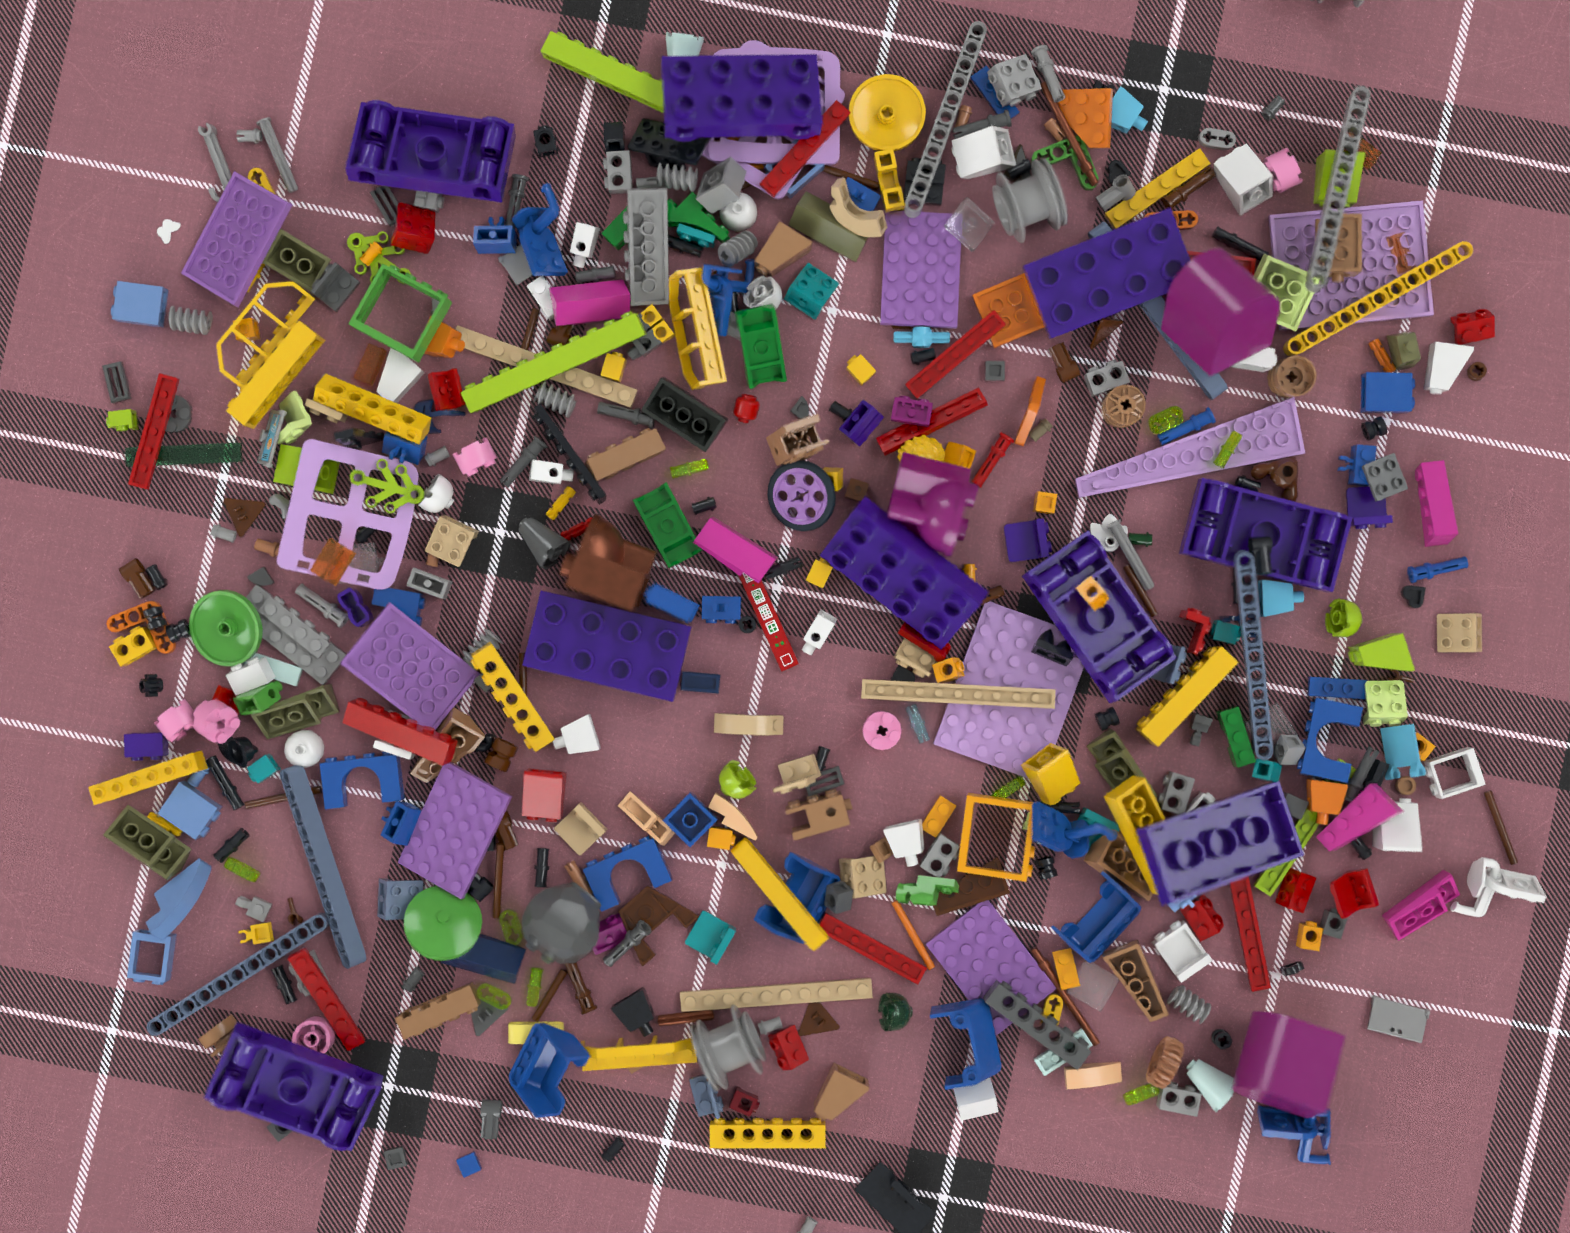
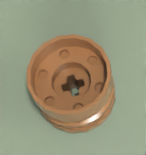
M1298 355L1278 360L1276 365L1268 371L1267 375L1268 386L1271 391L1282 398H1291L1308 393L1315 385L1317 378L1316 369L1312 362L1306 357ZM1286 375L1292 377V379H1286Z
M1132 385L1115 387L1105 395L1101 402L1103 419L1107 424L1115 428H1125L1136 423L1142 418L1146 408L1144 395ZM1126 401V405L1129 406V408L1123 410V406L1120 404Z
M232 1014L198 1039L205 1049L215 1046L216 1049L211 1053V1058L218 1053L222 1056L237 1022Z

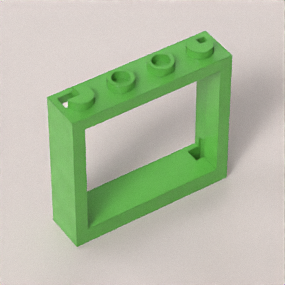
M382 263L351 318L349 325L419 363L453 302L447 298L448 294L438 289L436 292L432 290L430 284L424 281L420 284L415 281L416 277L407 272L403 275L396 266L390 265L388 267ZM390 277L439 302L413 350L364 324Z

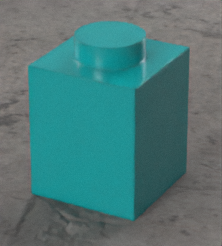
M1214 620L1209 639L1235 645L1241 636L1240 626Z
M271 754L264 755L247 767L249 777L258 784L281 770Z
M1256 758L1252 777L1262 781L1277 782L1280 778L1282 765L1273 761Z

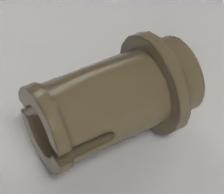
M1045 418L1040 420V423L1028 435L1037 442L1047 431L1050 432L1053 426Z

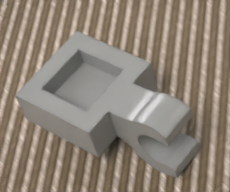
M240 895L235 903L239 907L248 909L246 915L261 922L265 921L272 907V903L257 896H254L253 900H249Z

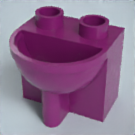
M903 452L887 510L888 518L897 520L929 547L943 553V556L950 557L956 540L963 542L969 521V519L962 518L965 506L973 508L977 496L978 485L969 483L971 469Z

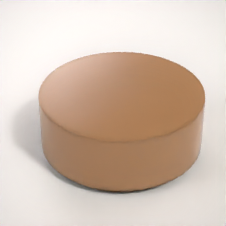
M1401 776L1396 780L1395 788L1402 795H1411L1416 790V782L1412 777Z

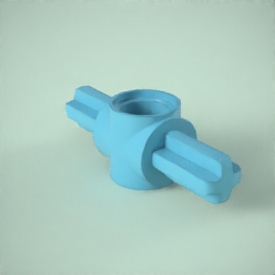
M914 327L912 332L895 331L893 341L895 343H912L914 348H930L932 343H949L950 333L932 332L930 327Z

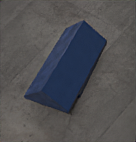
M480 934L476 944L467 953L452 960L441 961V963L515 984L526 948Z

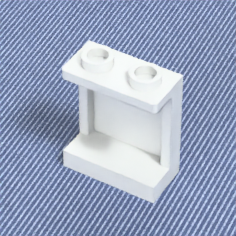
M1178 920L1171 924V929L1165 933L1164 931L1158 933L1152 943L1176 978L1182 983L1213 960L1189 929L1188 924L1183 920L1181 922Z

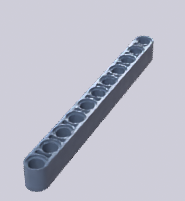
M1103 221L1089 231L1088 236L1092 239L1110 232L1112 229ZM1161 296L1139 304L1210 400L1215 399L1228 389L1227 384L1219 373L1210 377L1161 330L1166 305Z
M1240 550L1234 556L1252 745L1256 756L1261 760H1267L1273 755L1255 563L1253 556L1248 551ZM1247 555L1249 561L1244 565L1240 564V557ZM1244 575H1250L1251 579L1248 583H1241V578ZM1246 594H1252L1253 597L1250 602H1243V597ZM1248 613H1253L1254 619L1250 622L1245 621V616ZM1255 632L1256 638L1252 641L1247 640V635ZM1257 651L1258 657L1253 660L1249 659V654ZM1253 671H1260L1259 677L1251 678ZM1256 689L1262 690V694L1259 697H1253V692ZM1263 708L1264 712L1262 715H1254L1256 709ZM1259 727L1266 728L1265 733L1261 735L1256 734V731ZM1261 746L1268 747L1265 753L1258 752Z
M294 765L280 771V778L341 962L346 969L365 962L366 953L303 766Z
M324 912L316 914L148 1022L147 1031L153 1036L162 1034L329 927L326 914ZM317 918H322V919H323V921H324V926H323V927H320V926L317 925V923H316V919H317ZM301 928H305L307 930V937H303L300 934ZM285 938H288L291 941V947L285 946ZM268 949L275 951L274 958L268 955ZM252 959H256L259 962L258 968L252 965ZM236 969L242 971V978L236 976ZM220 980H224L226 982V988H222L220 986ZM204 990L210 993V999L204 997ZM188 1000L193 1002L194 1009L188 1007ZM171 1011L177 1013V1019L172 1018ZM155 1021L161 1023V1030L155 1027Z

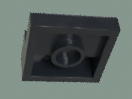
M912 158L911 161H907L904 202H906L921 158ZM941 160L924 204L940 206L942 204L946 164H942ZM928 169L921 170L924 174L927 175L931 173V171ZM921 186L915 188L918 192L925 191Z

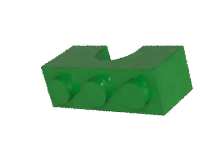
M1231 706L1216 711L1221 730L1224 731L1228 740L1229 747L1227 749L1232 765L1238 768L1256 762L1239 707Z

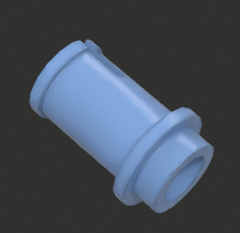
M208 767V769L193 773L187 782L194 787H198L204 776L209 774L210 768Z

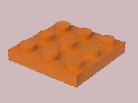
M1025 273L972 295L981 319L995 310L1007 324L990 338L993 348L1045 328Z

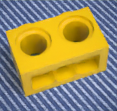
M135 627L129 631L131 634L125 638L120 636L113 640L114 644L109 646L120 667L128 666L157 649L148 627ZM141 635L145 639L142 646L138 643V638ZM124 645L128 647V653L126 655L122 653V647Z

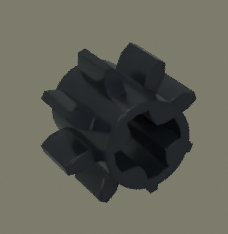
M145 674V679H140L139 682L140 692L145 693V697H158V692L163 691V680L157 678V674Z

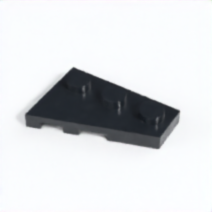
M350 428L334 433L335 440L344 447L356 450L362 449L364 445L384 441L383 432L376 434L375 431L365 432L363 429Z

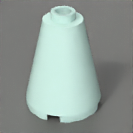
M666 32L667 56H699L704 37L699 36L698 39L694 35L673 32L671 36V33Z
M1193 1059L1187 1065L1186 1069L1188 1071L1186 1074L1212 1109L1215 1112L1220 1110L1233 1096L1232 1084L1234 1078L1200 1059L1197 1061Z

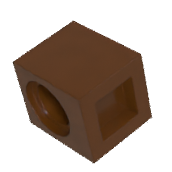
M851 478L844 498L861 502L866 496L869 483Z

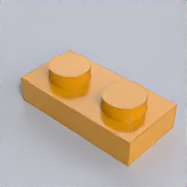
M940 795L922 822L923 830L936 838L956 808V805Z
M1071 948L1052 952L1061 991L1080 987Z

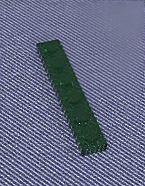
M242 443L161 446L156 466L243 462ZM138 447L125 448L126 467H133Z

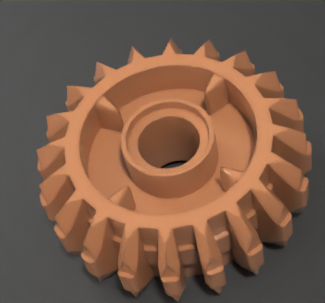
M1169 1036L1164 1037L1159 1042L1148 1063L1149 1066L1146 1073L1148 1083L1161 1089L1166 1088L1170 1084L1182 1061L1184 1051L1182 1042Z

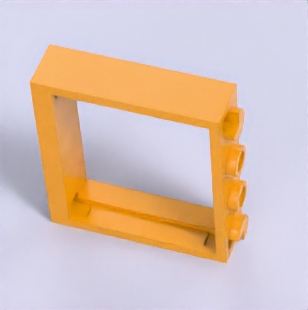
M968 793L957 871L1027 882V877H1031L1033 865H1029L1030 857L1034 858L1035 846H1032V803L1034 802ZM975 802L1030 810L1022 873L967 865Z

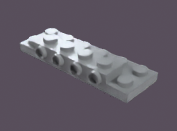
M667 188L627 189L628 207L627 212H623V222L627 224V231H624V243H628V250H624V260L628 262V269L625 270V281H629L630 305L669 304Z
M255 585L246 598L259 613L263 628L262 638L320 684L325 685L341 665L340 661L345 657L346 653L329 641L330 637L323 631L319 633L314 629L315 625L308 619L304 621L300 618V613L292 607L290 609L284 605L285 601L277 595L274 597L260 585Z

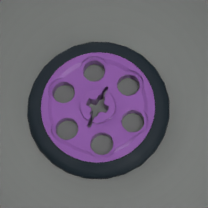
M799 460L791 464L790 462L782 464L775 470L768 484L767 496L769 506L775 517L786 527L797 531H812L825 524L833 513L836 500L834 485L827 473L810 461ZM789 474L795 476V484L788 482L787 476ZM807 474L813 476V484H808L805 481ZM781 490L787 493V500H782L779 497ZM810 491L803 498L793 501L800 493ZM816 491L823 493V501H818L815 498ZM790 507L797 509L798 514L796 517L790 515ZM808 507H812L815 510V517H810L807 514Z

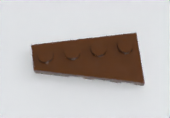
M998 857L982 866V868L1002 870ZM970 873L957 881L959 884L958 893L944 894L939 892L937 904L933 905L936 916L1010 894L1005 878Z

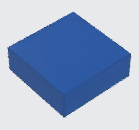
M475 1151L456 1159L463 1178L482 1170Z

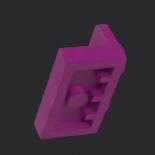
M908 396L895 397L891 421L929 427L933 403H929V400L926 399L911 400Z
M619 913L610 915L600 921L599 938L593 948L595 955L614 948L625 938L627 931Z

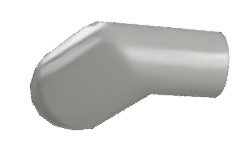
M280 494L272 495L269 498V503L272 506L279 507L282 519H286L290 504L289 500Z

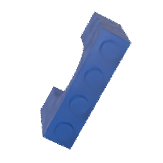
M655 583L653 586H649L645 593V597H647L646 602L687 622L693 621L700 607L699 604Z
M394 588L374 589L372 605L385 607L390 602L421 627L422 617H420V612L425 607L426 599L423 598L424 594Z
M1315 698L1314 702H1310L1308 713H1312L1311 720L1306 721L1305 731L1308 734L1307 739L1302 741L1305 750L1303 758H1300L1297 764V769H1300L1299 774L1343 784L1348 783L1352 764L1324 757L1317 748L1316 736L1321 727L1330 723L1358 728L1363 707L1321 698Z
M384 751L381 756H375V753L363 754V758H356V755L344 756V760L337 761V757L326 758L325 762L320 763L325 809L348 806L346 779L348 774L356 767H367L377 774L380 781L382 803L405 799L400 756Z
M648 835L639 839V843L634 846L631 843L621 847L622 851L616 854L612 851L603 855L604 859L598 862L596 859H593L586 863L583 872L595 899L601 904V912L620 903L611 880V873L613 867L622 860L631 859L641 863L646 869L654 888L672 881L673 878L657 841L653 837L650 838Z

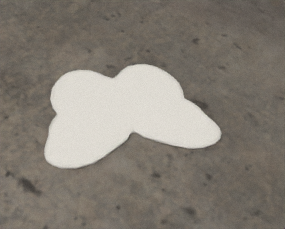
M166 219L163 221V226L157 229V233L163 242L168 244L171 239V232L178 230L181 224Z

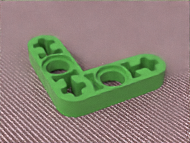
M1075 136L1088 162H1091L1094 168L1093 172L1099 182L1086 144L1079 136ZM1068 139L1039 149L1032 155L1031 164L1034 159H1037V155L1040 157L1046 156V151H1049V157L1045 159L1048 160L1050 165L1070 158L1082 188L1090 191L1097 186L1092 187L1089 183H1085L1087 176L1086 174L1081 175L1083 172L1077 164L1078 158L1072 148L1068 150L1070 154H1067L1066 147L1071 146ZM1054 148H1061L1063 155L1055 157L1052 152Z

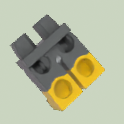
M653 304L639 314L647 335L632 341L635 346L627 351L632 360L638 359L641 356L646 357L660 345L675 337V334Z

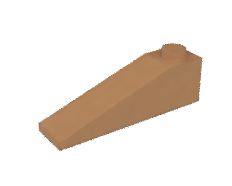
M454 707L436 731L452 736V739L458 741L452 759L454 764L459 762L460 758L466 754L475 751L485 737V734L470 716ZM420 756L410 774L428 783L439 775L442 765Z
M1116 831L1118 837L1113 841L1108 840L1105 835L1095 841L1083 861L1100 873L1104 871L1115 882L1144 900L1150 901L1153 893L1124 836Z

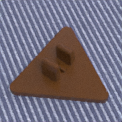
M1101 319L1098 327L1094 325L1096 333L1090 348L1094 349L1116 330L1123 321L1121 319Z
M231 498L223 500L240 537L246 534L266 506L265 502Z
M812 1002L807 1007L798 1034L799 1036L834 1031L839 1030L840 1026L820 1002Z

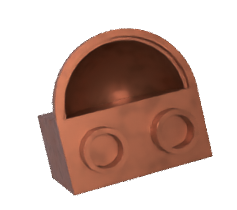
M595 514L584 534L577 555L567 553L559 575L568 578L565 586L631 611H638L651 576L649 573L657 551L623 539L619 530L612 523L603 519V516Z

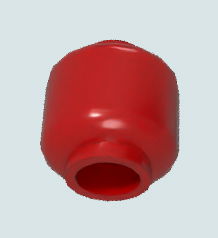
M742 394V396L736 398L733 414L738 417V421L749 423V420L757 418L760 403L756 400V396Z

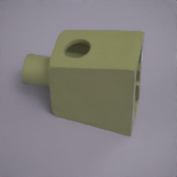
M1406 331L1387 335L1392 363L1396 367L1395 371L1414 367L1421 359L1415 332Z

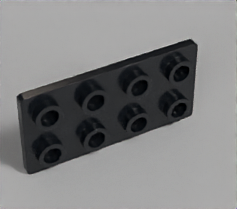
M643 118L628 144V149L644 153L649 166L658 168V164L661 163L662 168L665 169L666 164H669L670 170H672L674 164H676L677 169L680 171L682 165H684L686 170L685 163L695 166L698 164L711 137H698L691 141H676L671 138H665L663 122Z
M881 1161L855 1187V1190L900 1233H919L936 1215L918 1195Z

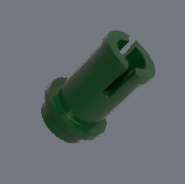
M1146 532V534L1129 533L1128 538L1132 545L1152 546V534H1149V532Z

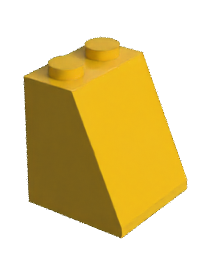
M1048 744L1021 764L1041 801L1050 806L1057 804L1064 795L1073 792L1076 786L1080 784L1069 751L1055 744Z

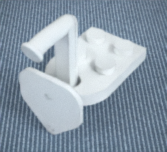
M1482 857L1472 863L1467 876V885L1473 897L1477 898L1474 908L1460 905L1455 901L1452 903L1450 910L1464 915L1482 917L1485 915L1495 891L1511 898L1518 897L1530 902L1544 903L1546 895L1536 876L1500 869L1497 861Z

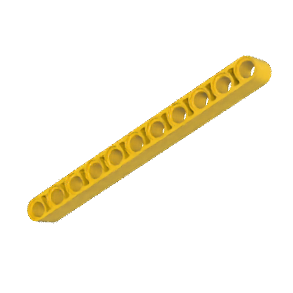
M1467 241L1454 245L1291 338L1283 346L1284 353L1291 357L1304 352L1469 258L1473 253L1472 245ZM1459 247L1463 248L1465 252L1464 256L1459 254ZM1442 257L1448 260V265L1442 263ZM1425 266L1431 269V275L1425 273ZM1408 276L1414 278V285L1408 282ZM1392 285L1397 287V294H1394L1391 291ZM1375 295L1380 296V298H1381V303H1380V304H1378V303L1375 302V300H1374V296H1375ZM1358 304L1364 307V313L1358 311ZM1341 314L1347 316V323L1342 322ZM1325 323L1331 326V332L1324 330ZM1308 333L1314 335V342H1310L1307 339ZM1291 342L1297 344V352L1291 350Z

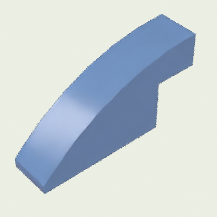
M199 858L154 893L161 910L146 921L151 934L163 940L183 921L201 895L210 875L211 865Z

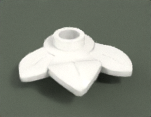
M1108 514L1104 518L1102 525L1097 523L1090 524L1091 534L1099 540L1107 552H1113L1119 546L1110 528H1107L1110 523L1117 520L1112 514ZM1122 526L1125 533L1128 535L1127 526ZM1107 539H1111L1113 545H1109Z

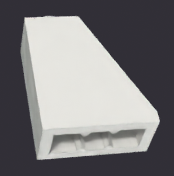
M1442 342L1430 344L1424 390H1430V394L1441 395L1442 392L1449 390L1474 351V347Z
M390 348L376 392L381 397L398 403L425 372L407 356Z

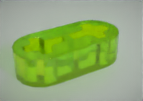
M1172 406L1151 416L1148 421L1150 431L1154 434H1160L1181 424L1184 418L1183 410L1178 406Z
M1018 776L994 791L991 796L1006 798L1026 785V782L1022 776Z
M228 857L224 864L226 869L251 882H256L261 874L258 870L233 857Z
M506 909L499 917L502 931L507 943L517 945L523 939L522 928L517 913L512 909ZM506 913H508L509 916L513 915V919L511 920L512 926L509 925L508 920L504 921ZM512 928L515 934H519V937L516 939L517 941L509 938L512 934Z
M483 983L477 989L479 999L498 1009H506L512 1003L510 994L492 984ZM489 987V992L494 994L493 997L490 995L483 997L481 989ZM506 996L508 1003L501 1006L499 1005L500 1001L495 999V997L502 998Z
M1148 1083L1124 1093L1123 1098L1126 1105H1133L1158 1095L1160 1090L1159 1087L1157 1088Z

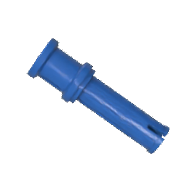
M1208 407L1204 412L1198 415H1191L1189 420L1158 434L1157 437L1163 446L1193 430L1199 431L1201 427L1209 423L1213 424L1216 420L1211 409Z
M1463 556L1435 564L1427 562L1418 567L1409 566L1407 574L1410 582L1416 583L1417 580L1432 579L1434 575L1466 569L1469 565L1467 558Z

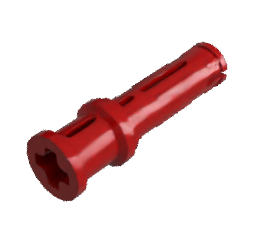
M1002 432L999 433L1000 437L995 445L990 447V454L971 481L980 488H982V485L999 459L1005 457V452L1010 444L1015 442L1011 437Z

